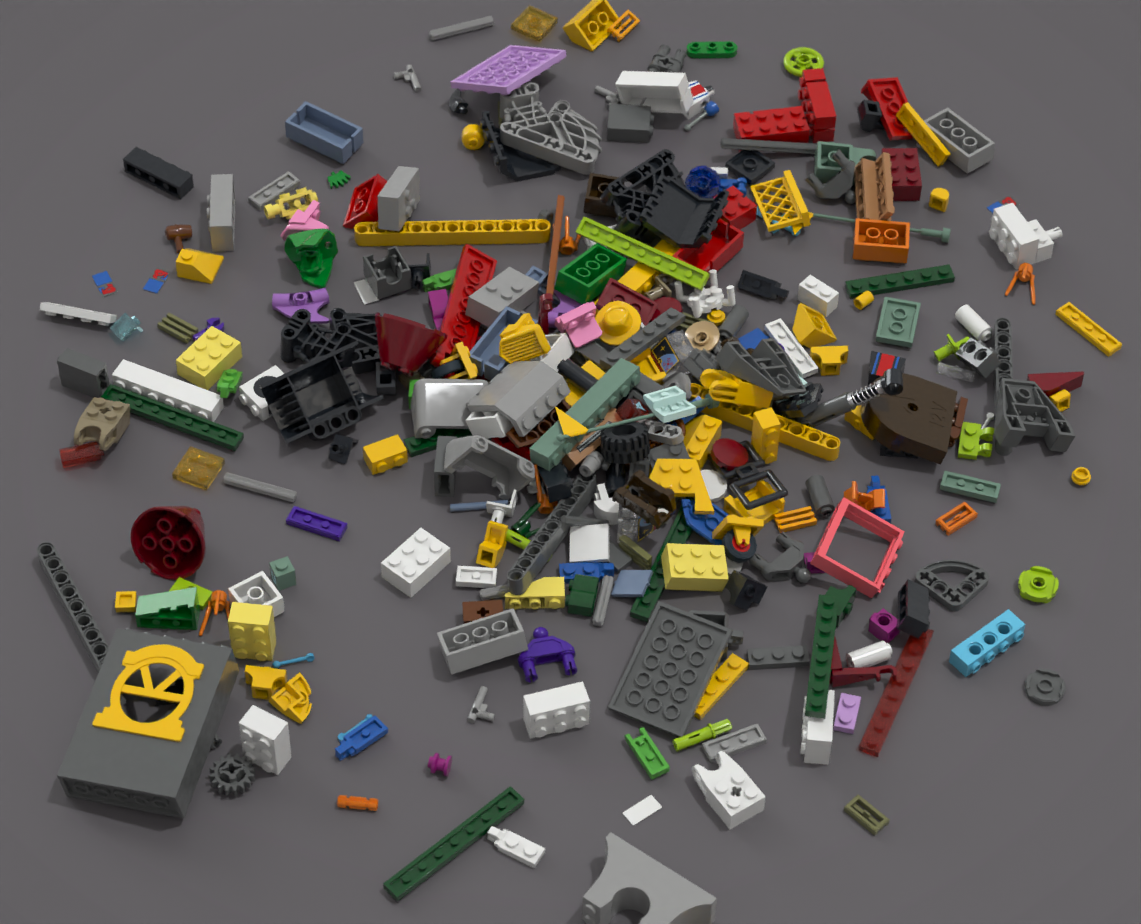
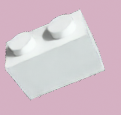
M809 275L799 284L797 300L808 307L822 313L824 317H827L837 308L839 292L817 278Z

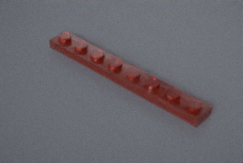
M928 629L926 633L923 632L919 639L911 635L909 636L895 667L897 669V679L894 680L892 678L893 675H891L859 745V751L876 757L879 756L933 637V630Z

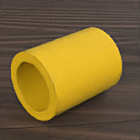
M865 291L855 298L853 303L857 309L862 310L874 301V297L871 292Z

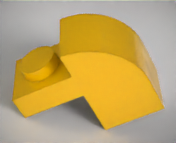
M491 520L488 522L485 539L479 545L476 559L477 564L490 568H495L499 564L507 544L505 540L508 525Z

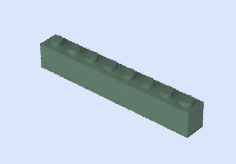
M621 358L566 414L587 429L594 428L601 419L605 418L611 408H615L618 402L627 396L634 386L639 384L641 380L640 367ZM558 420L529 448L530 460L532 463L550 471L555 465L559 464L566 454L571 452L578 442L582 441L586 434L565 438L559 442L556 438L557 435L564 434Z

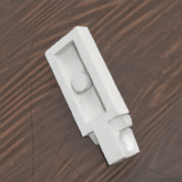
M491 826L487 832V839L494 842V846L498 848V851L532 868L536 867L545 853V848L509 830L503 829L501 831Z

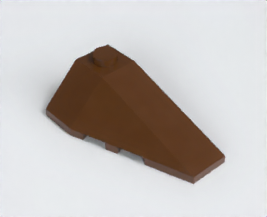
M564 399L556 406L564 413L571 408ZM553 408L524 437H519L514 427L506 435L518 449L534 444L559 420L556 409Z

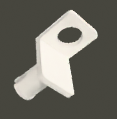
M513 490L509 505L490 501L486 502L487 512L492 513L491 521L502 524L504 516L513 517L518 499L517 490Z

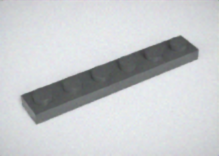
M672 307L603 356L600 359V365L609 370L621 358L630 362L685 321V314Z

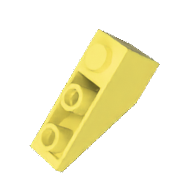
M543 577L532 582L521 595H513L510 592L505 593V609L565 608L564 577Z

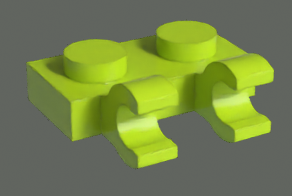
M963 422L958 458L977 460V455L991 457L992 444L983 443L979 445V439L993 441L994 428L986 427L981 429V424Z

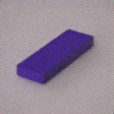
M296 506L293 507L286 519L287 525L339 542L348 527L345 522Z

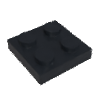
M742 150L725 163V168H728L729 171L738 177L745 178L747 183L752 185L774 169L775 162L759 151Z

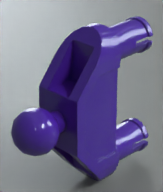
M538 627L534 630V639L527 645L528 650L521 652L518 657V664L523 668L526 682H531L530 677H532L533 682L538 679L535 669L536 665L562 661L566 675H570V669L572 675L578 671L574 660L576 655L574 647L562 639L549 636L547 629L544 627Z

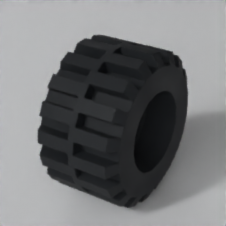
M631 422L601 430L602 456L609 462L618 464L633 463L646 458L650 453L648 428L644 424Z

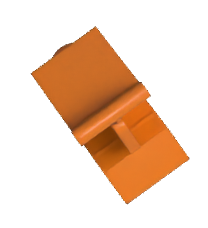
M852 481V487L844 491L846 499L869 512L875 508H885V489H874L867 494L860 493L856 481Z

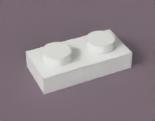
M457 567L456 586L477 588L496 586L497 568Z

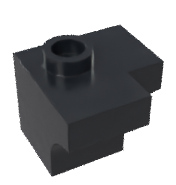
M733 570L725 588L731 594L729 602L748 611L752 602L760 603L767 586L746 574Z

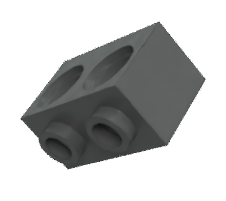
M972 337L956 352L963 364L985 379L1001 363L997 358L998 353L990 347L988 349L981 340L976 341Z

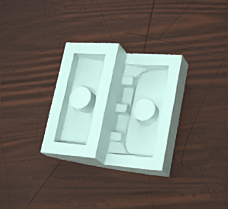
M677 386L643 395V399L650 410L663 423L696 414V406L686 400V393Z

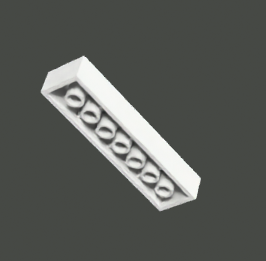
M566 333L545 335L551 350L547 354L533 358L530 361H542L558 372L557 366L561 360L568 359L574 352ZM498 411L472 412L465 420L472 435H480L486 439L503 438L507 436L506 433L513 427L511 421Z

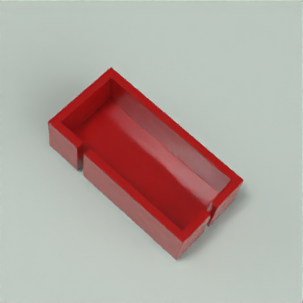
M823 68L803 70L802 77L799 78L801 90H798V99L802 100L801 106L805 112V119L810 129L809 136L812 137L813 143H818V141H834L836 113Z
M802 106L753 111V114H750V112L734 113L733 130L736 139L808 143L810 132Z
M719 219L716 221L718 223L716 229L711 233L713 236L707 244L704 243L700 248H680L673 257L708 273L713 269L717 272L743 248L744 232L731 225L728 234V223Z

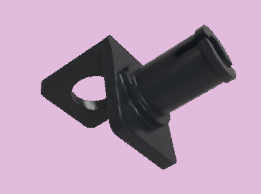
M427 253L426 264L408 265L411 269V286L414 289H417V284H419L418 288L421 289L423 287V280L431 276L430 253Z
M335 434L334 441L330 444L332 447H329V459L346 464L353 442L358 443L359 440Z

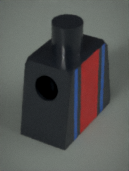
M871 351L868 385L883 376V373L888 369L896 368L904 373L906 358Z

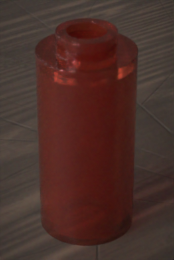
M98 442L59 449L63 468L99 461L101 456H104V452L99 449L100 445H98Z

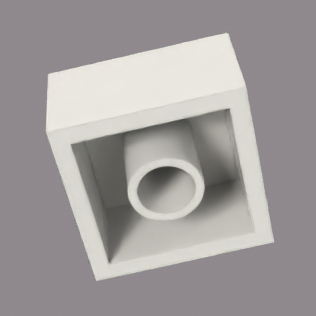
M263 571L228 588L231 605L232 602L273 606L274 617L285 612L283 596Z

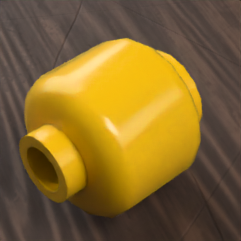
M477 124L467 125L462 131V143L465 148L477 150L483 146L485 141L484 130H481V127Z

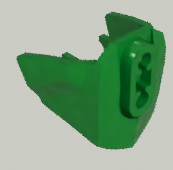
M313 229L288 235L284 250L289 259L296 265L302 281L314 287L325 288L332 271L333 259L338 253L335 234L329 229Z

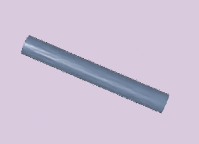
M508 500L490 501L508 505ZM487 501L450 504V512L486 509Z

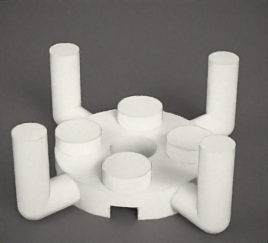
M714 269L709 271L711 287L703 288L702 291L694 288V292L689 296L683 295L682 282H675L676 299L679 302L688 303V307H691L695 318H699L702 313H710L711 309L717 308L719 310L723 306L733 307L736 304L734 286H727L728 299H724L722 289L718 288L717 272Z

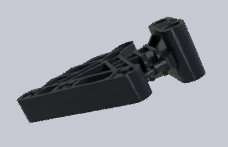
M668 149L658 152L607 186L600 199L603 204L615 207L614 210L617 215L615 220L618 224L613 230L648 246L657 236L643 226V222L640 221L639 217L659 176H670L684 187H689L687 184H684L681 177L684 173L682 171L679 172L673 164L675 160L673 152ZM630 182L633 185L630 187H626L623 185V183ZM645 185L646 192L638 191L639 188Z
M335 308L330 312V330H327V328L319 327L316 323L311 324V313L306 309H299L281 331L280 357L286 363H292L297 358L309 363L355 341L359 343L356 346L352 361V369L355 374L375 371L376 362H380L375 314L346 313L342 308ZM329 333L332 335L329 339H327L325 337V334Z

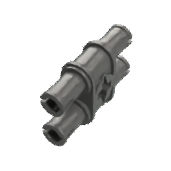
M662 44L658 53L653 55L652 62L647 68L648 72L679 73L683 68V60L687 55L686 51L682 50L681 54H679L681 49H678L675 56L670 57L668 56L671 51L668 45L665 47V44Z

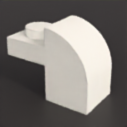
M598 484L596 493H594L593 513L595 517L608 520L609 525L627 523L629 509H624L621 504L612 501V498L608 497L605 484Z

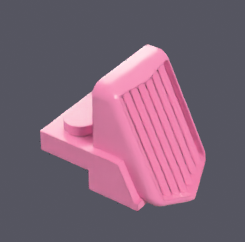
M313 200L305 212L298 209L289 220L288 226L281 233V238L286 241L288 235L313 229H329L327 225L319 221L321 211H319L320 203Z
M587 302L555 318V326L561 333L567 334L569 341L575 348L582 347L602 336V330L595 320L596 306L594 302Z

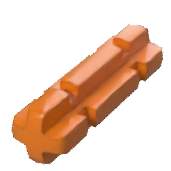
M339 795L337 799V806L341 808L349 806L351 809L366 810V808H369L371 811H377L379 804L376 798L367 800L366 797L350 796V798H347L346 795Z

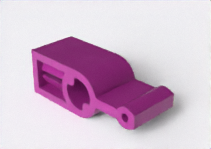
M446 289L428 292V304L435 328L439 331L448 303Z

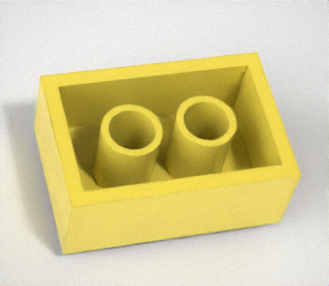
M211 326L176 359L178 375L200 388L209 390L220 379L224 370L230 369L242 358L241 342Z
M666 544L661 555L665 590L723 592L729 580L724 545Z
M232 602L228 627L234 656L239 659L272 661L276 646L273 606Z

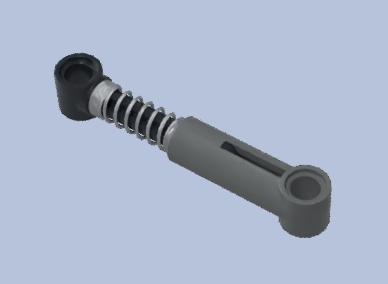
M896 368L888 369L883 373V377L880 380L874 382V385L870 384L869 387L865 386V389L861 388V391L856 390V393L845 392L819 404L818 408L805 417H795V421L814 428L854 410L858 404L861 405L862 402L865 403L867 400L870 401L871 398L879 397L880 394L898 395L903 391L902 372Z

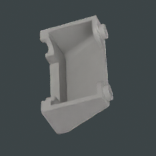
M420 379L415 382L410 403L415 438H430L435 434L436 428L469 429L465 420L472 412L466 407V403L476 396L485 385H488V382L480 379Z
M480 435L453 439L446 445L445 471L452 474L456 469L461 470L467 465L491 477L492 486L499 488L501 492L499 498L503 500H509L514 489L519 492L535 478V468L531 461Z

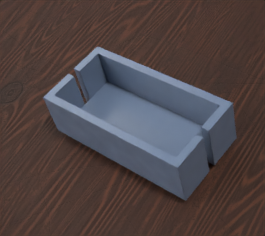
M306 101L296 110V113H293L285 121L286 137L342 164L352 156V152H355L363 144V128Z
M506 306L470 350L469 358L472 363H475L478 375L482 376L485 374V378L491 381L509 364L499 356L500 334L508 325L517 322L521 317L520 312ZM532 318L534 323L538 324V321Z

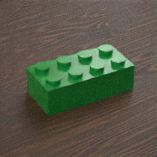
M596 243L558 271L554 289L580 304L589 303L603 292L610 278L617 281L623 276L627 258Z

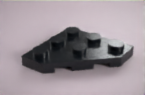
M809 382L805 384L804 387L807 391L805 394L790 395L788 400L777 403L773 411L775 414L785 418L805 417L819 406L818 402L821 400V393L824 391L821 383L813 384Z

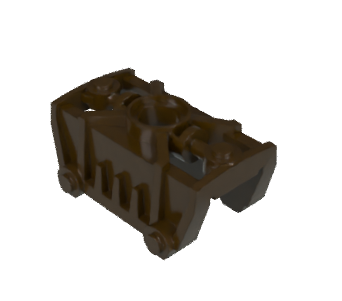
M641 470L635 472L630 477L628 483L623 487H619L612 496V501L618 502L622 505V508H627L643 518L647 524L654 525L657 530L676 512L674 491L670 488H663L646 477L645 473ZM631 487L636 490L639 496L632 495L629 488ZM664 508L665 510L669 511V513H668V514L665 513V512H660V513H659V512H657V511H658V509Z

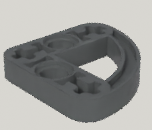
M941 560L930 563L918 570L915 577V583L928 588L929 596L950 611L961 610L988 585L989 574L984 569L960 560ZM958 572L968 576L953 588L935 574ZM941 587L944 589V592L937 593L934 588ZM969 587L972 589V592L965 593L962 588Z

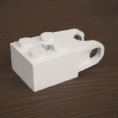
M719 751L716 753L718 770L710 771L696 764L692 767V772L708 804L726 826L732 829L764 811L765 795L725 752Z

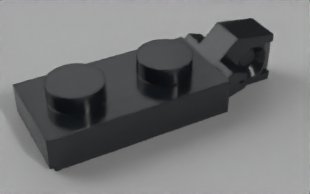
M746 270L742 271L737 286L770 299H777L778 295L787 298L789 294L788 290L780 288L781 283Z

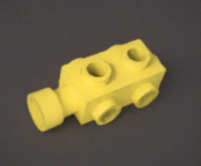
M306 187L296 190L297 194L290 195V193L279 195L280 199L275 200L276 204L263 206L264 213L268 220L275 218V215L286 217V220L291 219L298 209L305 212L313 200L318 202V197L315 192L312 193V190H307ZM301 198H304V199H305V203H304V204H301V202H300V199H301ZM284 203L289 205L287 210L284 209Z

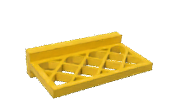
M790 170L783 172L784 177L750 186L768 232L802 223L804 227L811 225L808 209ZM783 184L780 188L774 187L775 185ZM761 189L765 190L763 193L756 192ZM770 191L775 192L774 196L768 194ZM781 194L787 195L784 199L779 198ZM764 199L770 200L768 203L762 202ZM774 202L780 203L779 206H774L772 204ZM785 205L791 206L789 209L783 208ZM768 209L774 211L772 214L766 213ZM781 212L784 213V216L780 217L777 214ZM790 215L796 216V218L788 219ZM772 220L779 221L778 223L770 225Z

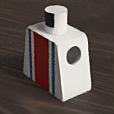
M698 81L688 82V88L691 89L694 101L687 114L683 113L687 119H691L704 111L710 96L714 95V89L711 85L703 88Z

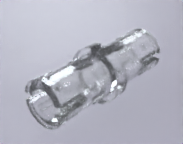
M939 362L936 371L937 374L950 376L954 380L957 378L973 383L976 373L975 371L960 368L959 365L951 366Z

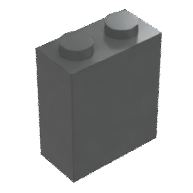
M610 104L607 141L649 143V136H653V126H650V124H654V113H651V106Z
M69 348L59 355L57 364L62 386L93 398H101L110 385L106 363Z
M438 436L434 467L435 496L454 497L457 469L452 474L445 471L444 462L446 445L451 440L457 439V437Z

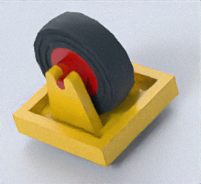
M463 342L455 344L450 354L451 357L442 360L441 366L431 372L433 379H476L478 369L469 358L470 351L468 347H464Z
M728 515L712 531V538L722 540L725 555L730 560L737 563L746 562L756 552L757 543L754 536L764 527L763 519H756L753 516L738 517L737 515Z

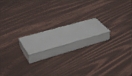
M288 171L249 196L248 201L261 211L264 209L263 206L272 204L275 200L279 199V195L289 193L300 186V180Z
M757 723L702 743V749L709 762L713 763L716 761V753L719 751L732 756L765 744L767 739Z

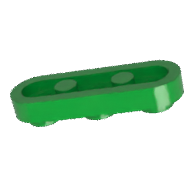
M731 41L691 42L687 45L686 53L690 58L694 59L733 58L737 55L738 47Z

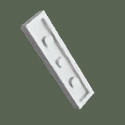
M42 302L40 304V310L46 311L45 314L56 316L59 313L63 314V318L67 319L80 317V321L83 322L96 320L99 325L105 326L116 322L117 315L50 302Z
M781 318L765 324L764 330L770 338H774L778 343L782 344L795 371L801 378L818 373V366Z

